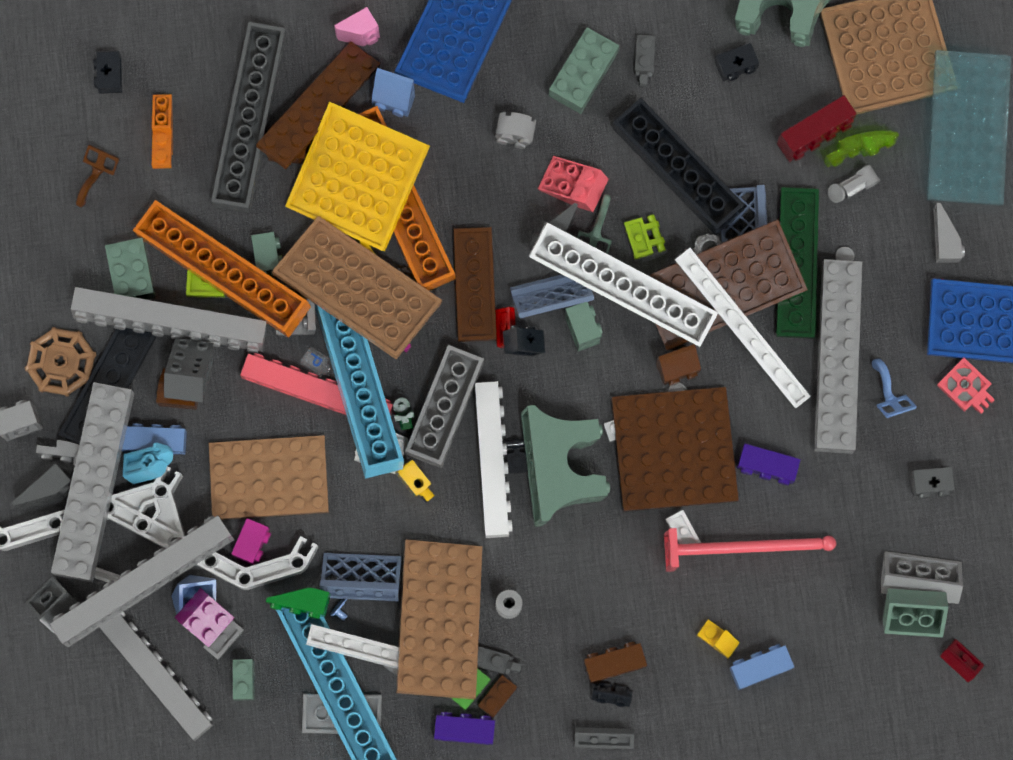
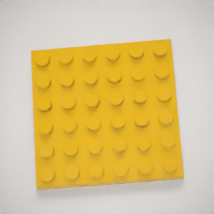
M329 102L319 125L318 133L313 139L285 207L313 220L319 216L344 234L381 251H385L430 145Z

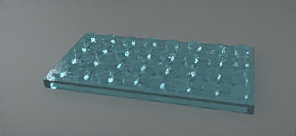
M935 51L927 200L1003 205L1011 56Z

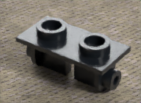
M594 683L591 700L601 704L611 703L618 707H630L633 690H630L629 687L616 685L614 692L611 691L612 684Z

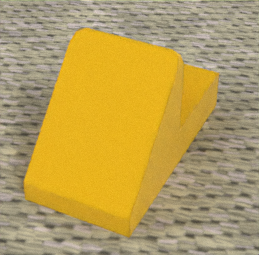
M709 619L697 634L700 639L727 658L731 656L740 643L727 630L724 631Z

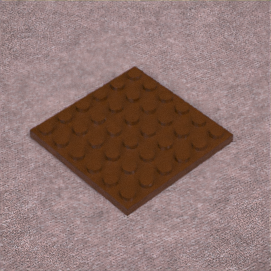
M726 387L616 396L611 398L623 512L739 501Z

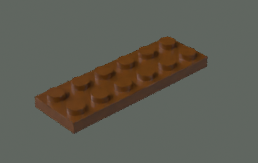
M492 227L454 229L458 342L497 340Z

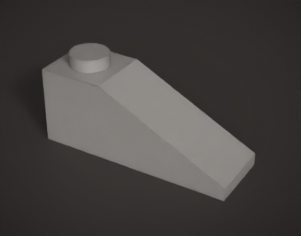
M936 203L934 206L936 263H959L965 255V247L961 245V238L942 204Z

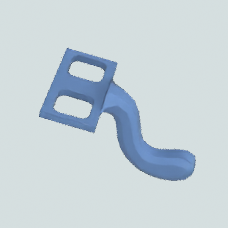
M874 359L872 367L881 374L885 402L877 404V408L886 418L916 409L917 406L907 395L897 398L892 394L891 378L887 366L881 359ZM907 400L911 406L902 407L898 402ZM890 405L895 411L887 413L882 407Z

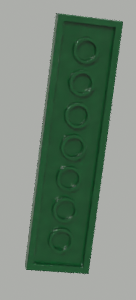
M781 187L780 225L807 290L777 303L776 337L815 338L819 189Z

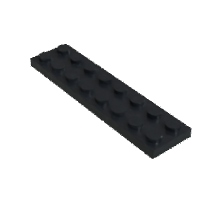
M130 328L115 330L61 428L60 436L80 445L93 382L128 389L157 336L152 335V332L146 331L144 333H136Z

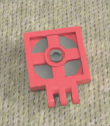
M965 358L937 384L964 412L972 406L982 414L984 410L980 404L987 409L989 404L985 399L990 403L995 401L985 391L992 383Z

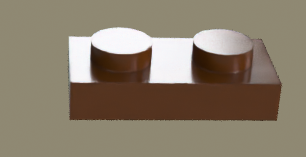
M502 675L478 707L494 718L518 687Z

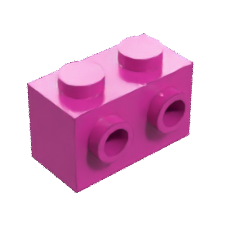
M247 518L232 551V556L255 565L256 561L259 562L263 555L261 550L263 544H267L271 536L269 527Z

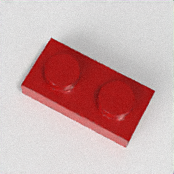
M514 307L495 310L498 348H504L503 331L509 330L510 326L515 325Z

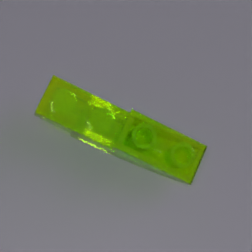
M870 131L847 137L838 142V150L827 155L824 163L827 167L831 165L836 167L844 162L843 159L847 157L851 159L859 155V151H861L863 157L870 155V157L880 152L879 149L895 145L899 134L893 131Z

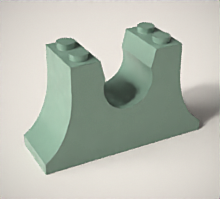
M740 0L735 17L736 30L742 35H755L761 24L763 12L771 6L782 5L792 12L790 18L791 42L799 47L810 46L817 18L831 0Z
M536 405L527 406L521 412L534 526L540 527L546 524L556 511L564 507L580 503L600 502L608 496L610 484L606 481V476L595 474L589 476L577 475L570 469L567 463V454L570 449H583L593 445L601 438L603 429L598 419L580 421L561 420L543 413Z

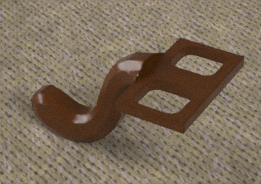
M90 144L88 145L83 162L91 165L93 171L78 193L76 206L82 208L85 205L88 192L101 173L115 174L120 158ZM89 150L98 153L96 163L87 159ZM107 157L115 161L113 170L104 166Z

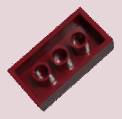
M843 95L781 133L777 145L788 162L792 160L798 161L805 156V152L809 150L813 152L821 146L820 143L823 141L829 142L834 139L836 133L840 131L844 133L849 130L857 113L846 96Z

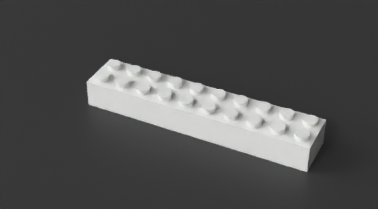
M548 222L543 227L529 254L530 258L699 347L718 314L713 309Z

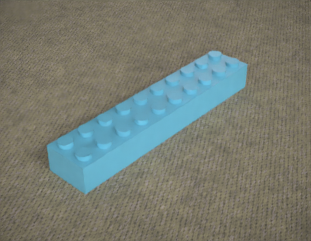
M315 304V310L365 479L402 470L404 459L368 340Z
M282 608L281 611L276 610L351 759L397 760L344 655L306 645L311 624L330 629L325 617L320 616V619L308 617V613L304 612L297 615L290 613L289 609Z

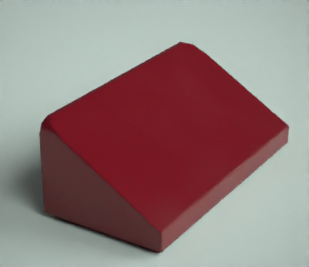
M954 639L940 655L967 682L975 678L984 667V664L957 639Z

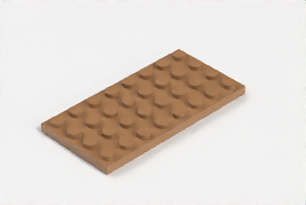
M319 216L272 271L275 277L395 359L400 356L442 303V300Z
M405 540L396 693L475 700L483 546Z

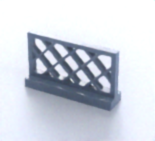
M765 185L730 189L747 207L731 224H728L726 229L724 228L721 231L722 242L728 241L726 233L730 229L734 230L739 236L744 234L750 227L756 229L767 224ZM754 192V199L750 204H747L742 197L745 193ZM748 209L755 213V217L750 223L742 217ZM739 219L747 224L741 233L733 227Z
M564 275L510 287L513 304L516 307L519 318L594 300L591 289Z
M324 553L320 590L329 592L331 594L330 598L398 601L401 556ZM327 560H336L338 564L331 567ZM356 561L358 564L351 568L346 563ZM368 562H375L377 565L370 569L366 564ZM389 562L397 563V566L391 570L385 565ZM343 566L347 572L340 575L336 570ZM362 567L367 572L360 577L355 571ZM380 568L386 572L381 577L375 573ZM330 574L337 578L336 580H325ZM351 574L356 578L355 581L345 580ZM371 575L376 581L366 582L365 579ZM391 576L395 583H386L384 580Z

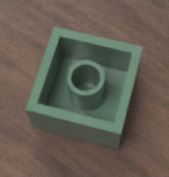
M588 302L565 309L564 317L577 351L598 345L603 333L600 324L595 322V310L592 305L589 306Z

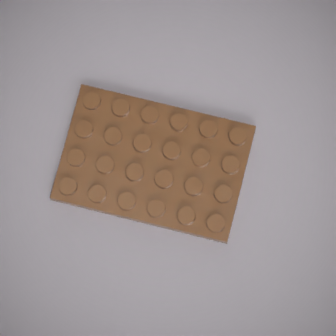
M324 435L209 443L212 516H219L221 520L329 513Z

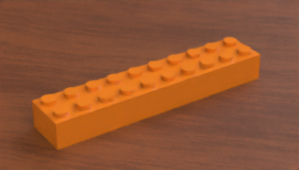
M378 106L359 114L386 126ZM413 185L393 235L414 281L430 291L455 280L456 277L418 192Z
M156 200L133 229L135 234L139 238H143L146 243L261 320L267 321V324L288 338L311 308L307 300Z

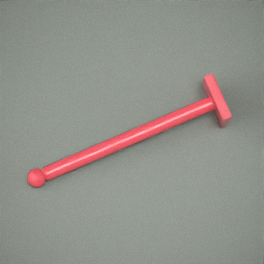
M670 528L664 533L667 572H674L679 568V556L821 550L822 548L825 551H832L836 547V540L832 536H825L822 539L806 538L678 544L677 528Z

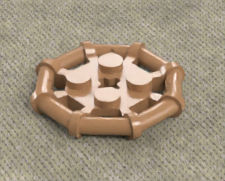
M52 327V330L34 342L31 341L25 371L30 374L40 392L61 394L68 397L72 392L87 383L97 355L83 337L82 332ZM59 337L70 338L71 341L70 343L60 342ZM53 338L54 342L51 346L46 348L41 346ZM79 343L85 353L78 354L74 346ZM37 352H42L40 363H35ZM60 357H63L65 364L58 366V363L55 362L56 359L58 360ZM86 359L85 369L83 373L82 371H79L81 360ZM42 368L47 377L42 380L36 370ZM77 374L80 378L68 386L67 380L72 379ZM51 380L62 381V387L49 385Z

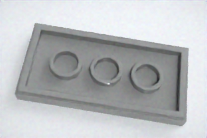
M303 694L302 733L338 734L319 694ZM364 695L381 727L382 695Z

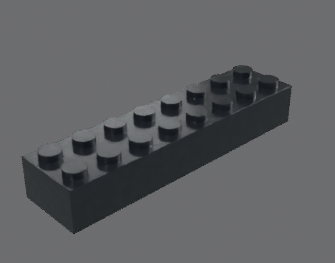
M642 98L636 101L613 122V130L715 235L744 211L745 204Z

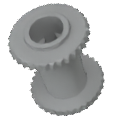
M508 589L497 596L495 607L498 614L504 617V619H513L521 613L523 602L521 596L516 591ZM507 600H510L512 603H514V606H512V608H507L504 606Z

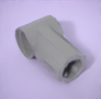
M867 165L856 172V175L840 183V185L845 190V196L849 198L863 189L867 190L880 182V179L871 165Z

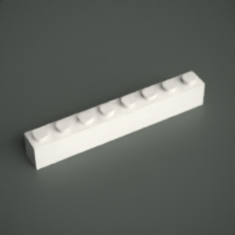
M498 381L475 383L485 537H509V531H512V520H508L507 512H511V503L506 501V493H510L509 481L505 482V474H508V462L504 463L503 455H507L506 443L502 444V436H506L505 424L501 425V417H504V406H500L499 398H503L502 387H498Z

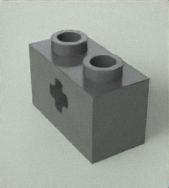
M952 467L913 470L911 472L913 496H919V499L930 498V494H938V497H945L955 490ZM932 479L933 482L937 483V485L934 486V488L932 487V485H929V482Z

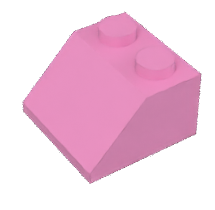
M367 7L334 25L336 37L339 41L353 42L355 45L366 46L367 44L372 45L376 43L378 38H380L379 26Z

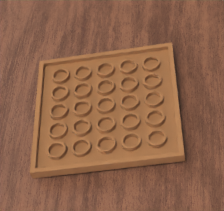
M857 0L823 8L820 17L842 95L846 96L857 114L958 89L933 0Z

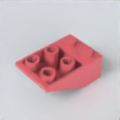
M553 156L538 190L573 205L577 203V208L594 212L609 179L600 169Z

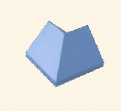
M189 575L179 582L171 595L176 615L200 588L216 601V579Z

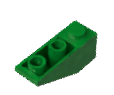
M306 588L268 597L266 602L270 605V608L281 611L282 608H286L293 614L300 615L301 612L308 613L310 618L320 619V616H326L331 594L319 589Z

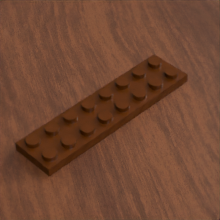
M350 42L259 140L256 147L284 169H287L318 133L319 125L329 102L343 107L374 74L377 68L380 67V63L353 42Z

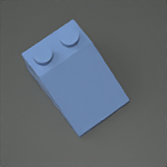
M377 68L372 105L374 107L378 106L380 111L389 110L398 117H403V115L408 117L415 98L414 80Z

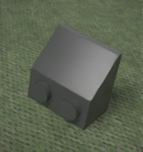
M52 576L25 602V605L39 621L54 633L50 625L53 622V618L60 613L66 614L71 611L69 608L78 601Z

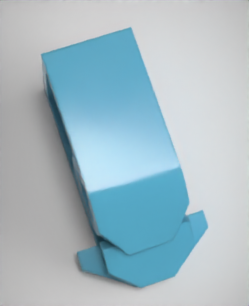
M153 443L152 447L124 454L123 477L132 484L161 477L165 473L167 465L173 460L172 448L164 444Z

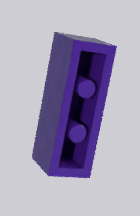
M744 444L737 469H740L741 473L746 475L758 474L761 479L771 480L772 478L778 480L779 484L789 486V484L795 482L801 459Z
M441 712V715H436L434 740L493 745L495 720H491V716H480V719H473L470 714H460V717H452V713Z

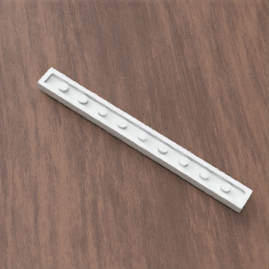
M689 247L675 259L678 265L794 408H797L811 397L692 249Z

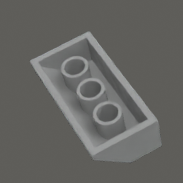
M885 551L881 575V593L887 594L888 588L946 592L948 603L959 604L963 589L962 562Z

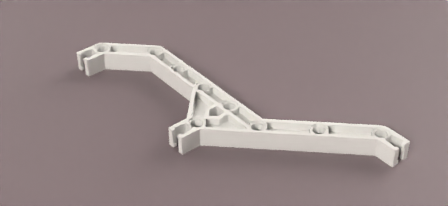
M167 466L165 473L161 477L156 478L153 483L112 495L111 503L114 505V508L111 512H108L107 520H111L167 549L171 546L170 543L178 537L182 539L186 536L174 498V492L183 477L182 474L176 471L174 479L167 485L163 482L167 472L170 473L171 468ZM165 487L167 489L166 494L158 496L157 490ZM155 505L156 512L153 518L144 515L148 507ZM65 510L6 528L0 527V537L7 536L8 539L6 544L0 545V550L8 551L59 535ZM59 519L61 521L60 526L53 529L52 522ZM142 521H147L148 523L145 530L138 529V525ZM300 536L291 554L247 568L216 552L209 556L216 558V563L213 566L206 565V560L209 557L198 563L197 566L240 589L250 590L305 572L319 547L317 544L312 543L310 546L312 548L306 557L299 554L303 543L305 544L307 539ZM297 558L303 560V565L300 568L293 566V561ZM249 575V583L241 584V577Z

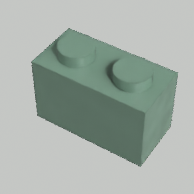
M274 232L251 235L256 267L268 275L272 274L273 269L282 260V255L278 256L277 251L278 248H281L279 237H275Z
M253 659L233 660V700L235 701L255 700Z

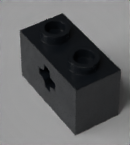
M751 43L716 55L715 58L716 66L723 81H733L744 73L746 75L752 74L759 66L758 58Z
M96 52L97 58L93 59L94 70H97V76L94 77V87L98 89L100 94L122 93V57L120 52Z
M521 325L510 326L509 330L503 331L505 354L533 357L545 353L543 330H535V327L522 328Z

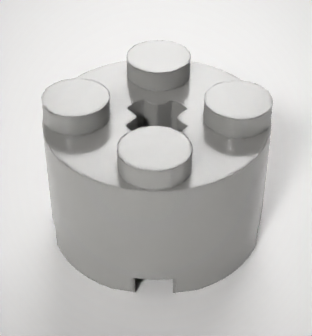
M506 112L500 113L495 134L496 142L502 145H507V143L514 144L515 148L525 149L526 145H531L533 142L536 120L531 121L532 117L520 113L511 112V116H506Z

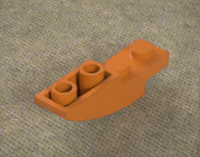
M172 94L153 95L152 168H172Z

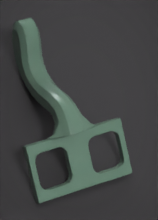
M609 194L603 196L593 230L590 233L579 230L577 236L578 239L580 236L589 237V245L595 248L598 241L608 243L606 254L609 252L612 240L603 238L601 236V229L611 199Z

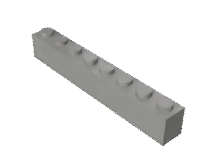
M124 612L100 627L101 630L194 741L213 726L211 723L212 717L206 710L202 712L198 708L200 705L198 700L194 696H188L186 693L187 687L181 680L177 682L173 678L176 674L169 666L166 668L161 663L162 657L157 651L152 652L148 648L151 644L144 636L141 638L136 633L138 628L132 621L128 623L123 618L126 615Z

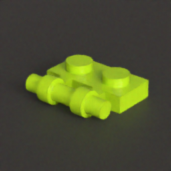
M655 215L647 217L649 221L647 224H644L642 217L624 222L635 260L653 255L652 247L657 246L659 253L666 251L664 246L665 240L664 237H661L660 225L656 221ZM652 230V234L654 237V239L649 240L647 231Z

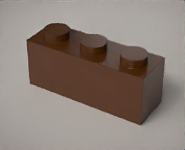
M634 641L624 644L625 648L617 650V647L606 649V653L598 655V652L587 655L584 665L590 684L646 668L647 663L641 643L636 644Z

